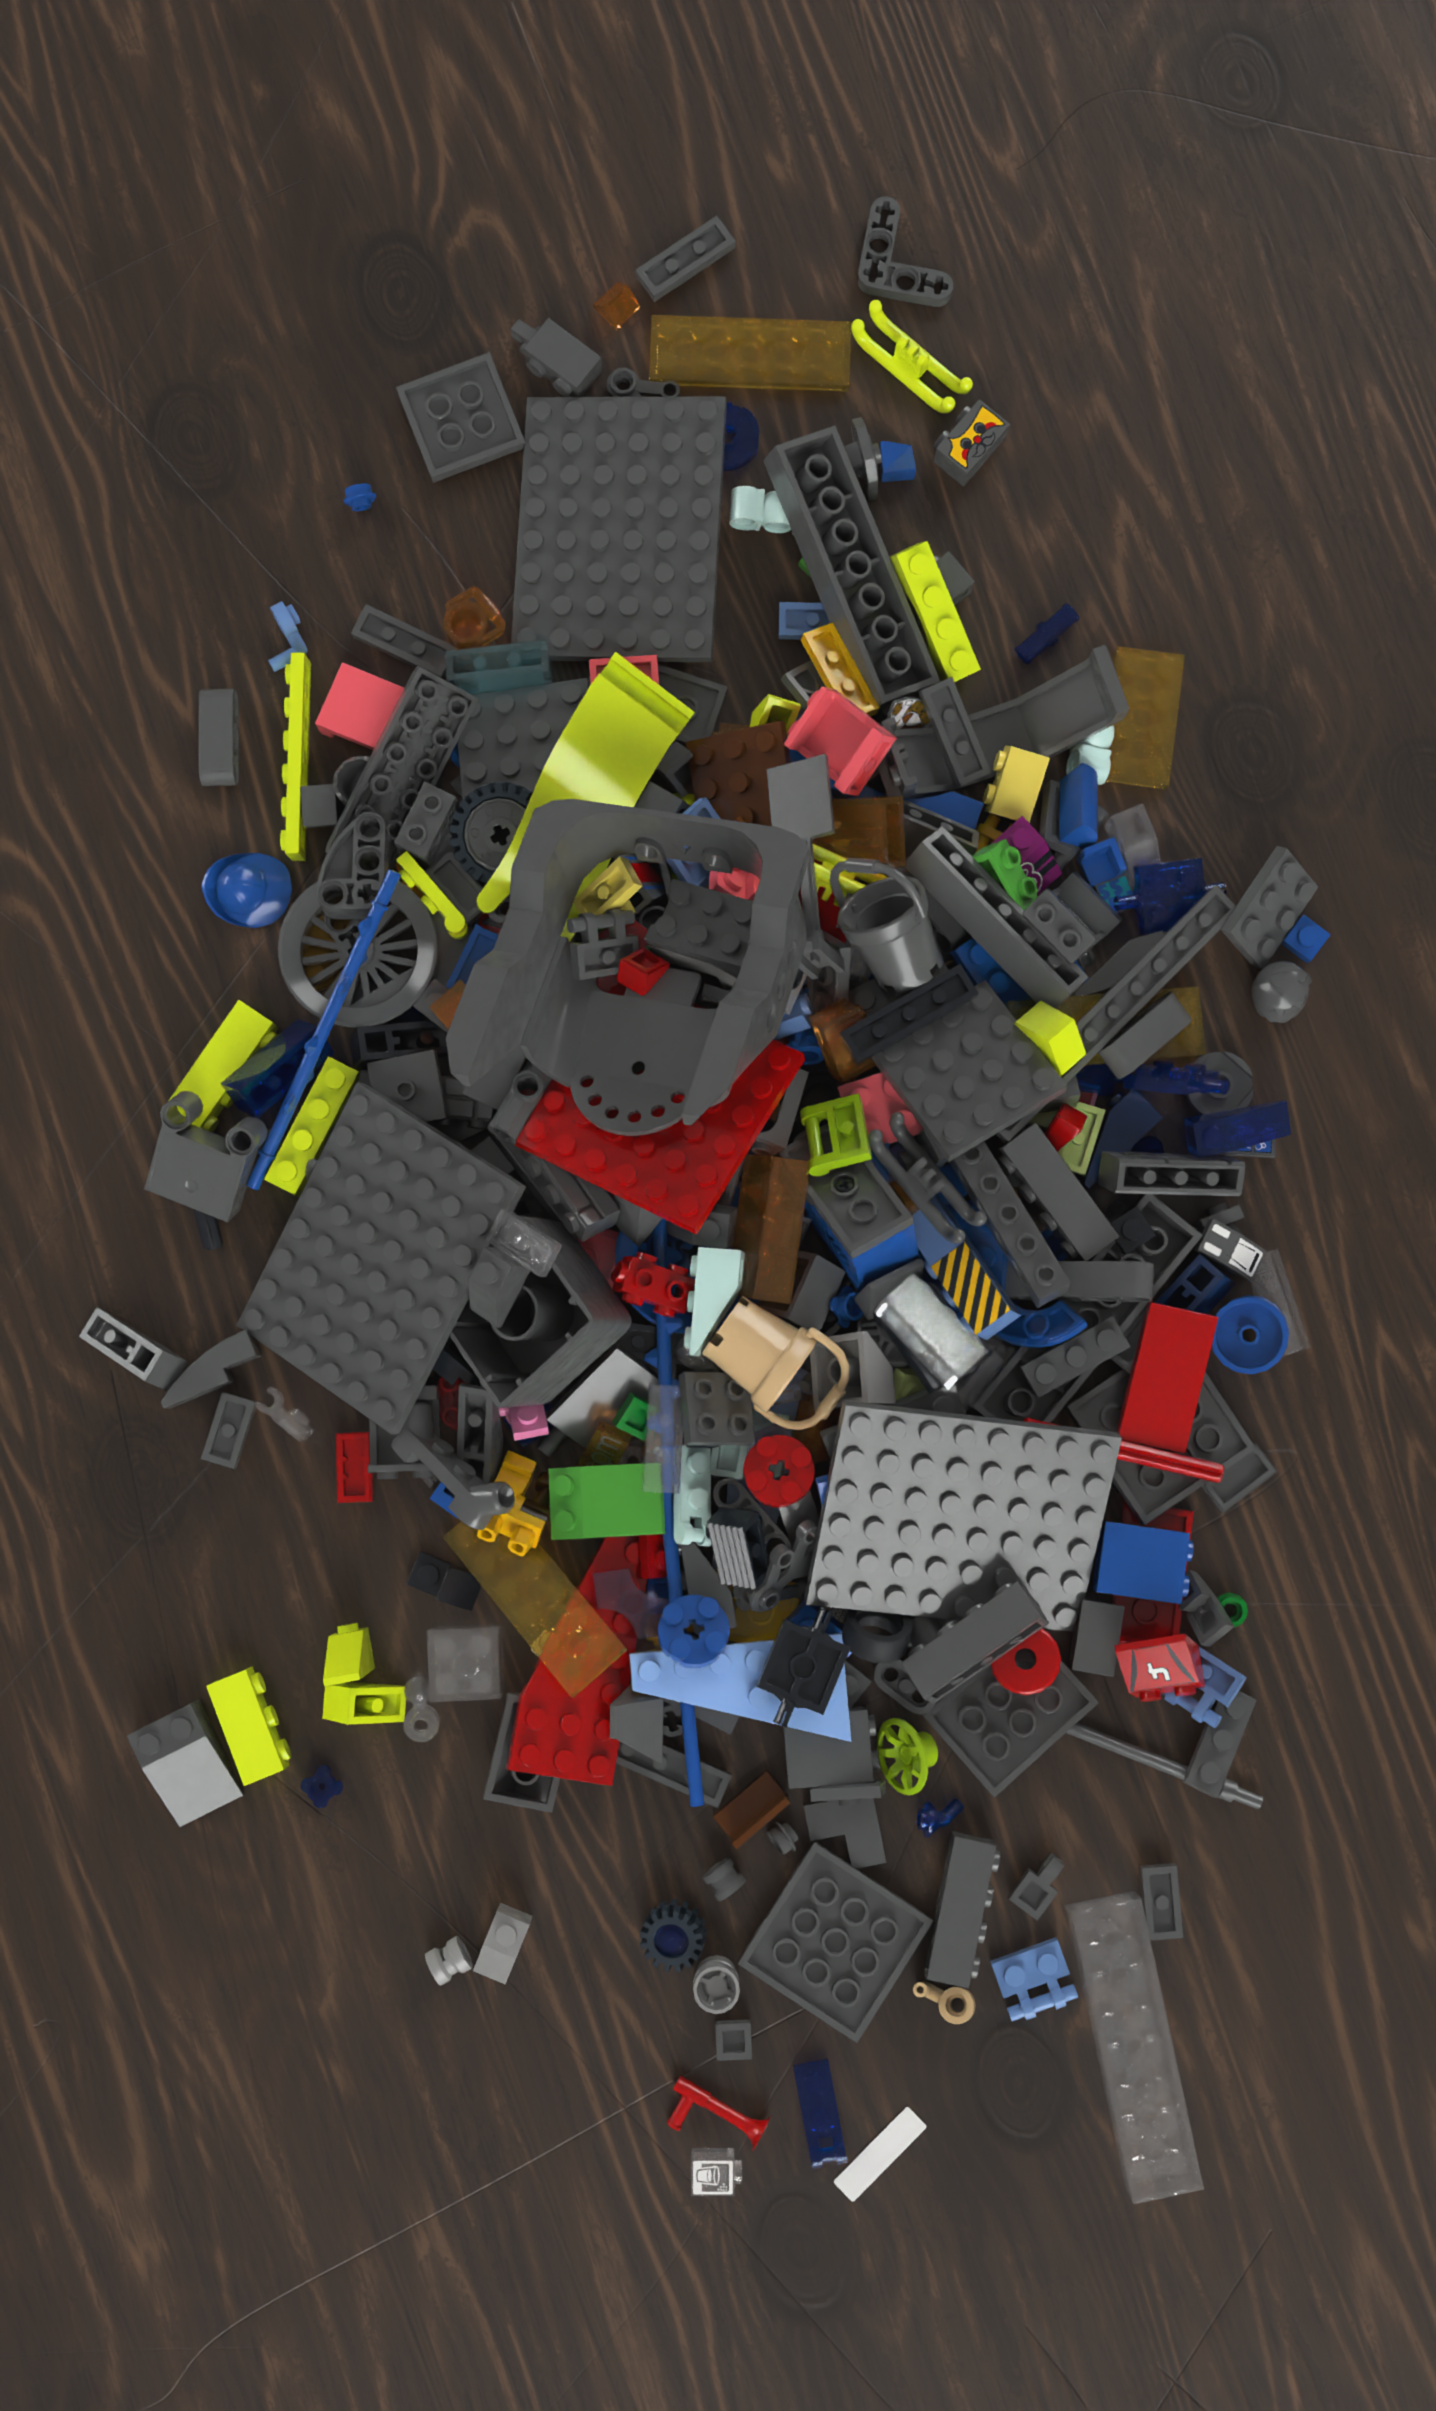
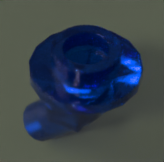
M954 1798L942 1811H938L931 1802H925L924 1807L919 1808L917 1812L918 1830H923L924 1837L930 1838L940 1827L950 1824L964 1810V1805Z

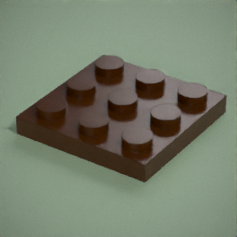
M776 721L687 741L686 747L693 754V757L689 760L695 801L706 797L720 819L733 821L741 816L745 823L772 826L767 769L791 763L789 749L784 745L787 739L785 722Z

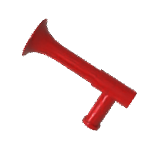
M680 2075L673 2090L681 2094L682 2097L666 2123L672 2129L680 2131L693 2103H696L743 2131L750 2139L753 2151L764 2133L771 2116L764 2120L752 2119Z

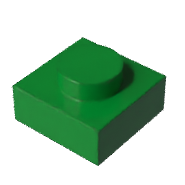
M630 1392L612 1422L619 1429L645 1441L651 1429L646 1427V1420L660 1412L658 1406Z

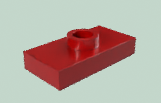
M370 1432L336 1433L337 1503L374 1502L373 1472L368 1473V1465H370Z

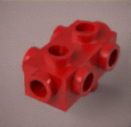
M637 1252L636 1257L623 1256L622 1261L617 1263L611 1273V1280L614 1282L612 1290L623 1294V1301L637 1306H642L643 1302L655 1306L653 1312L670 1318H674L675 1314H685L689 1291L695 1290V1279L687 1277L688 1269L674 1264H669L667 1269L656 1265V1257L642 1252ZM675 1284L677 1287L674 1296H672L671 1287Z

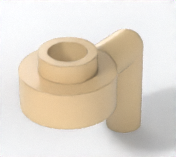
M927 1981L916 1983L913 1987L915 1996L920 1998L926 1997L938 2003L941 2016L949 2023H965L971 2019L975 2012V1999L966 1988L955 1986L944 1991ZM960 1998L963 2000L964 2009L961 2012H956L952 2008L953 1999Z

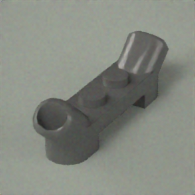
M416 1402L400 1433L396 1434L391 1443V1447L405 1463L423 1462L455 1495L448 1508L466 1525L483 1530L487 1527L493 1515L510 1512L515 1498L513 1489L506 1482L484 1484L475 1475V1469L468 1463L463 1462L453 1452L454 1448L434 1433L432 1406L427 1402Z

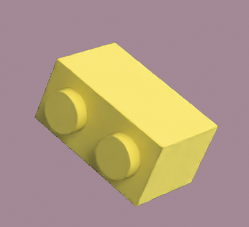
M1005 745L1004 750H999L994 760L993 770L997 772L993 785L988 784L984 792L982 803L986 804L985 812L1015 821L1023 816L1030 823L1050 758Z

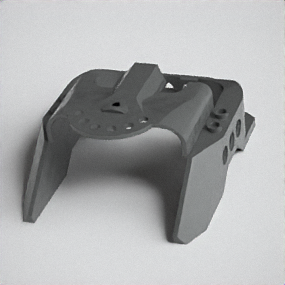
M577 799L553 800L535 808L511 868L510 905L493 950L474 964L446 1036L450 1073L464 1086L471 1087L520 1045L526 1058L555 1081L571 1088L572 1097L582 1115L602 1130L626 1136L647 1135L666 1129L682 1118L684 1125L691 1126L709 1107L722 1102L728 1097L733 1082L778 1034L806 945V922L798 893L811 856L809 847L796 833L774 826ZM636 854L637 859L640 861L665 864L666 858L702 863L704 870L732 873L733 868H738L754 874L760 879L752 903L749 945L737 981L734 982L731 992L718 1004L716 1009L693 1007L702 982L700 974L693 970L669 967L651 990L643 996L629 988H626L624 996L603 992L597 987L598 977L585 980L572 979L570 943L568 938L562 937L561 934L583 879L599 863L616 855ZM640 1070H644L642 1074L636 1075ZM586 1079L594 1080L590 1087H582V1082ZM676 1095L685 1096L681 1103L672 1102L673 1097ZM599 1097L602 1099L599 1105H590V1101L593 1098ZM658 1108L665 1110L661 1117L652 1116L654 1110ZM618 1110L619 1113L615 1118L610 1119L606 1117L609 1111ZM631 1115H641V1119L638 1122L632 1123L629 1121Z

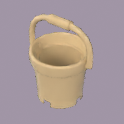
M744 1296L740 1298L701 1353L751 1394L750 1399L754 1403L753 1408L757 1412L785 1429L803 1430L815 1426L822 1419L826 1420L846 1394L845 1388L849 1381V1363L844 1351L833 1340L814 1327L809 1328V1330L804 1327L797 1329L754 1304ZM817 1341H819L837 1357L841 1367L840 1380L838 1384L831 1388L811 1418L802 1421L786 1420L772 1412L770 1408L793 1379Z

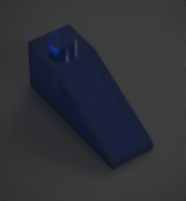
M1286 1100L1184 1118L1188 1152L1197 1157L1231 1152L1291 1135Z

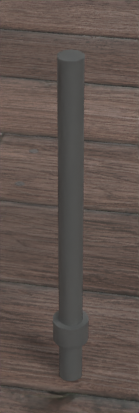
M1078 1722L1066 1732L1182 1780L1188 1769V1766ZM1228 1778L1225 1779L1218 1797L1230 1803L1235 1800L1257 1810L1260 1809L1263 1802V1796L1238 1787V1782Z

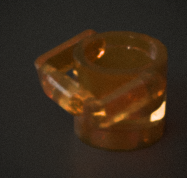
M476 586L468 588L445 604L447 611L443 619L444 629L449 643L457 648L458 654L476 656L482 653L491 641L501 636L505 631L506 622L501 617V612L492 600L486 597ZM474 597L478 604L467 600ZM488 619L492 621L497 628L491 631Z

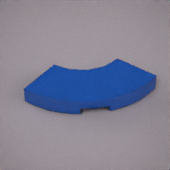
M1059 1300L1051 1307L1041 1310L1023 1309L1014 1304L1021 1316L995 1335L1013 1345L1027 1348H1042L1067 1341L1085 1329L1088 1324L1062 1300Z

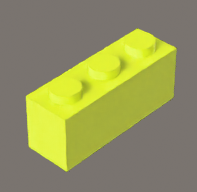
M253 1666L206 1686L244 1786L283 1771L290 1765L288 1761L291 1758L289 1745L284 1738L280 1739L275 1727L279 1725L276 1711L272 1705L267 1706L263 1695L266 1692L265 1682L259 1672H254Z

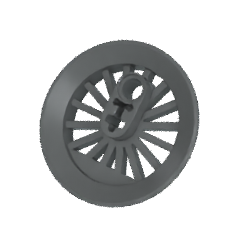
M317 881L296 899L287 912L278 940V958L281 973L290 992L305 1009L321 1019L341 975L340 971L343 970L359 935L358 925L360 922L359 919H350L348 927L343 930L334 929L336 919L330 918L325 914L324 922L320 920L319 917L324 911L317 899ZM398 881L388 903L390 904L389 909L383 914L368 947L367 961L359 967L344 1000V1004L335 1020V1025L356 1028L379 1025L391 1021L406 1012L419 1000L433 977L438 957L435 925L420 898L400 881ZM338 893L332 894L326 903L337 904L342 900L343 895ZM374 895L367 896L369 898L368 904L371 902L372 898H375ZM398 910L407 917L406 920L381 934ZM315 924L332 936L335 942L308 937V934ZM411 927L414 928L417 939L385 944ZM305 945L336 951L334 953L304 957ZM418 948L417 961L385 954ZM336 962L309 979L305 967ZM382 962L410 969L399 975ZM375 967L392 978V980L384 984ZM340 972L324 996L315 990V986ZM368 972L378 986V989L373 992L370 990ZM359 977H361L364 997L353 1003Z

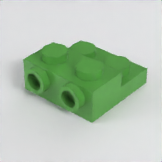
M1006 839L985 846L971 855L1024 911L1038 898L1036 882L1031 877L1025 875L1020 865L1021 856L1019 851L1015 847H1010Z

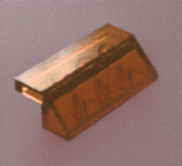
M745 1156L732 1250H741L745 1253L743 1284L738 1296L791 1304L809 1178V1161L772 1156Z

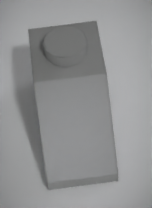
M500 1903L473 1971L506 1984L533 1916Z

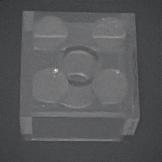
M502 1624L431 1627L427 1630L429 1702L502 1698L504 1695Z

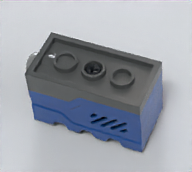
M826 1123L820 1127L824 1154L833 1152L829 1126ZM806 1129L798 1133L793 1143L787 1145L785 1150L778 1151L782 1171L786 1177L785 1183L788 1194L792 1197V1201L799 1211L812 1219L810 1222L812 1229L825 1242L828 1251L835 1261H838L844 1271H846L847 1278L858 1293L868 1283L919 1259L913 1216L871 1160L832 1169L823 1176H812L809 1174L808 1169L810 1152Z

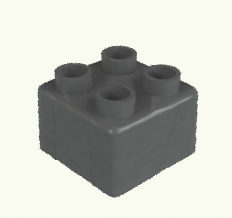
M519 1215L507 1223L495 1247H506L533 1266L502 1327L497 1328L470 1309V1299H468L450 1334L451 1339L456 1344L463 1358L473 1369L494 1404L499 1408L542 1405L552 1401L590 1364L628 1331L632 1322L629 1312L619 1297L612 1290L580 1242L573 1234L566 1230L562 1222Z

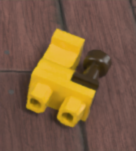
M508 1450L494 1482H506L513 1489L515 1498L513 1508L508 1513L493 1515L485 1529H478V1538L487 1542H494L499 1533L510 1537L508 1544L510 1551L520 1556H524L531 1547L536 1549L550 1513L548 1508L550 1504L549 1472L539 1474L535 1482L537 1494L534 1499L530 1500L524 1497L532 1481L537 1462Z

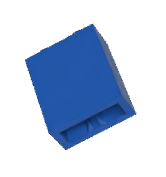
M1103 1520L1096 1549L1091 1590L1099 1593L1181 1604L1182 1596L1186 1597L1189 1591V1576L1185 1575L1186 1562H1191L1194 1551V1542L1189 1540L1190 1533Z

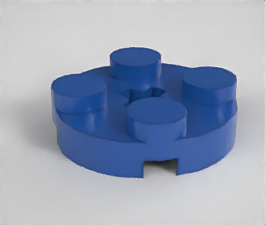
M686 1595L677 1598L664 1608L658 1624V1641L663 1653L686 1668H702L714 1663L724 1651L729 1640L730 1626L727 1615L712 1597ZM690 1623H696L698 1627L703 1628L697 1640H692L690 1634H684L683 1630L687 1629Z

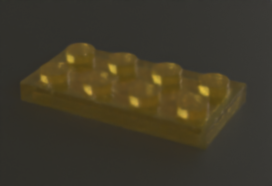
M1117 647L1114 668L1130 709L1122 721L1114 724V738L1108 749L1112 752L1107 782L1167 789L1169 787L1185 655Z

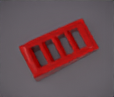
M1066 1103L1060 1106L1044 1132L1057 1152L1081 1132L1087 1116Z

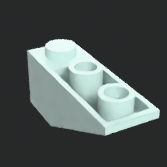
M698 1247V1255H692L690 1275L691 1277H696L695 1290L689 1291L687 1311L693 1312L692 1326L686 1327L684 1336V1347L690 1348L689 1355L696 1357L701 1355L742 1290L745 1253L743 1251Z

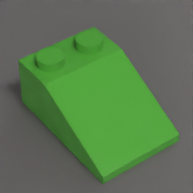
M662 1463L548 1469L551 1540L666 1534Z

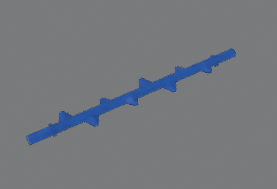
M387 870L375 899L370 902L372 906L367 917L359 923V935L313 1037L304 1045V1057L263 1148L258 1151L259 1157L246 1183L248 1187L254 1190L260 1189L269 1166L276 1157L275 1153L306 1085L314 1078L313 1069L359 967L367 961L368 947L385 910L388 911L389 909L387 905L401 877V874L394 870Z
M662 1218L650 1235L653 1236L654 1257L657 1258L656 1265L667 1269L669 1264H675L682 1259V1253L667 1246L666 1220ZM656 1313L657 1347L645 1354L644 1360L658 1368L660 1412L646 1420V1427L659 1433L661 1436L659 1449H661L662 1484H676L675 1448H677V1445H675L673 1400L680 1396L679 1381L672 1378L671 1334L681 1328L684 1322L683 1319L675 1315L674 1318H670Z

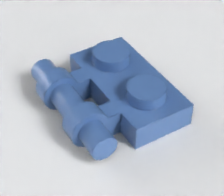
M1199 1647L1205 1687L1199 1688L1205 1692L1200 1701L1190 1695L1175 1696V1692L1163 1693V1695H1165L1164 1699L1173 1706L1178 1704L1192 1713L1191 1718L1197 1722L1202 1723L1204 1721L1211 1727L1216 1728L1222 1716L1211 1710L1213 1704L1217 1700L1226 1707H1229L1247 1677Z
M1056 1937L990 1961L1003 1998L1017 1994L1019 2003L1007 2007L1012 2022L1024 2017L1026 2020L1036 2017L1037 2012L1054 2006L1057 2010L1065 2007L1066 2002L1078 1998L1074 1984L1062 1988L1058 1984L1057 1979L1070 1975ZM1047 1984L1049 1993L1030 1999L1027 1992L1028 1989Z

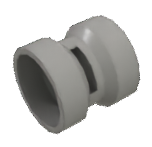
M459 1936L448 1940L443 1948H433L425 1953L429 1970L440 1986L449 1982L452 1975L457 1972L465 1973L473 1968L469 1952Z

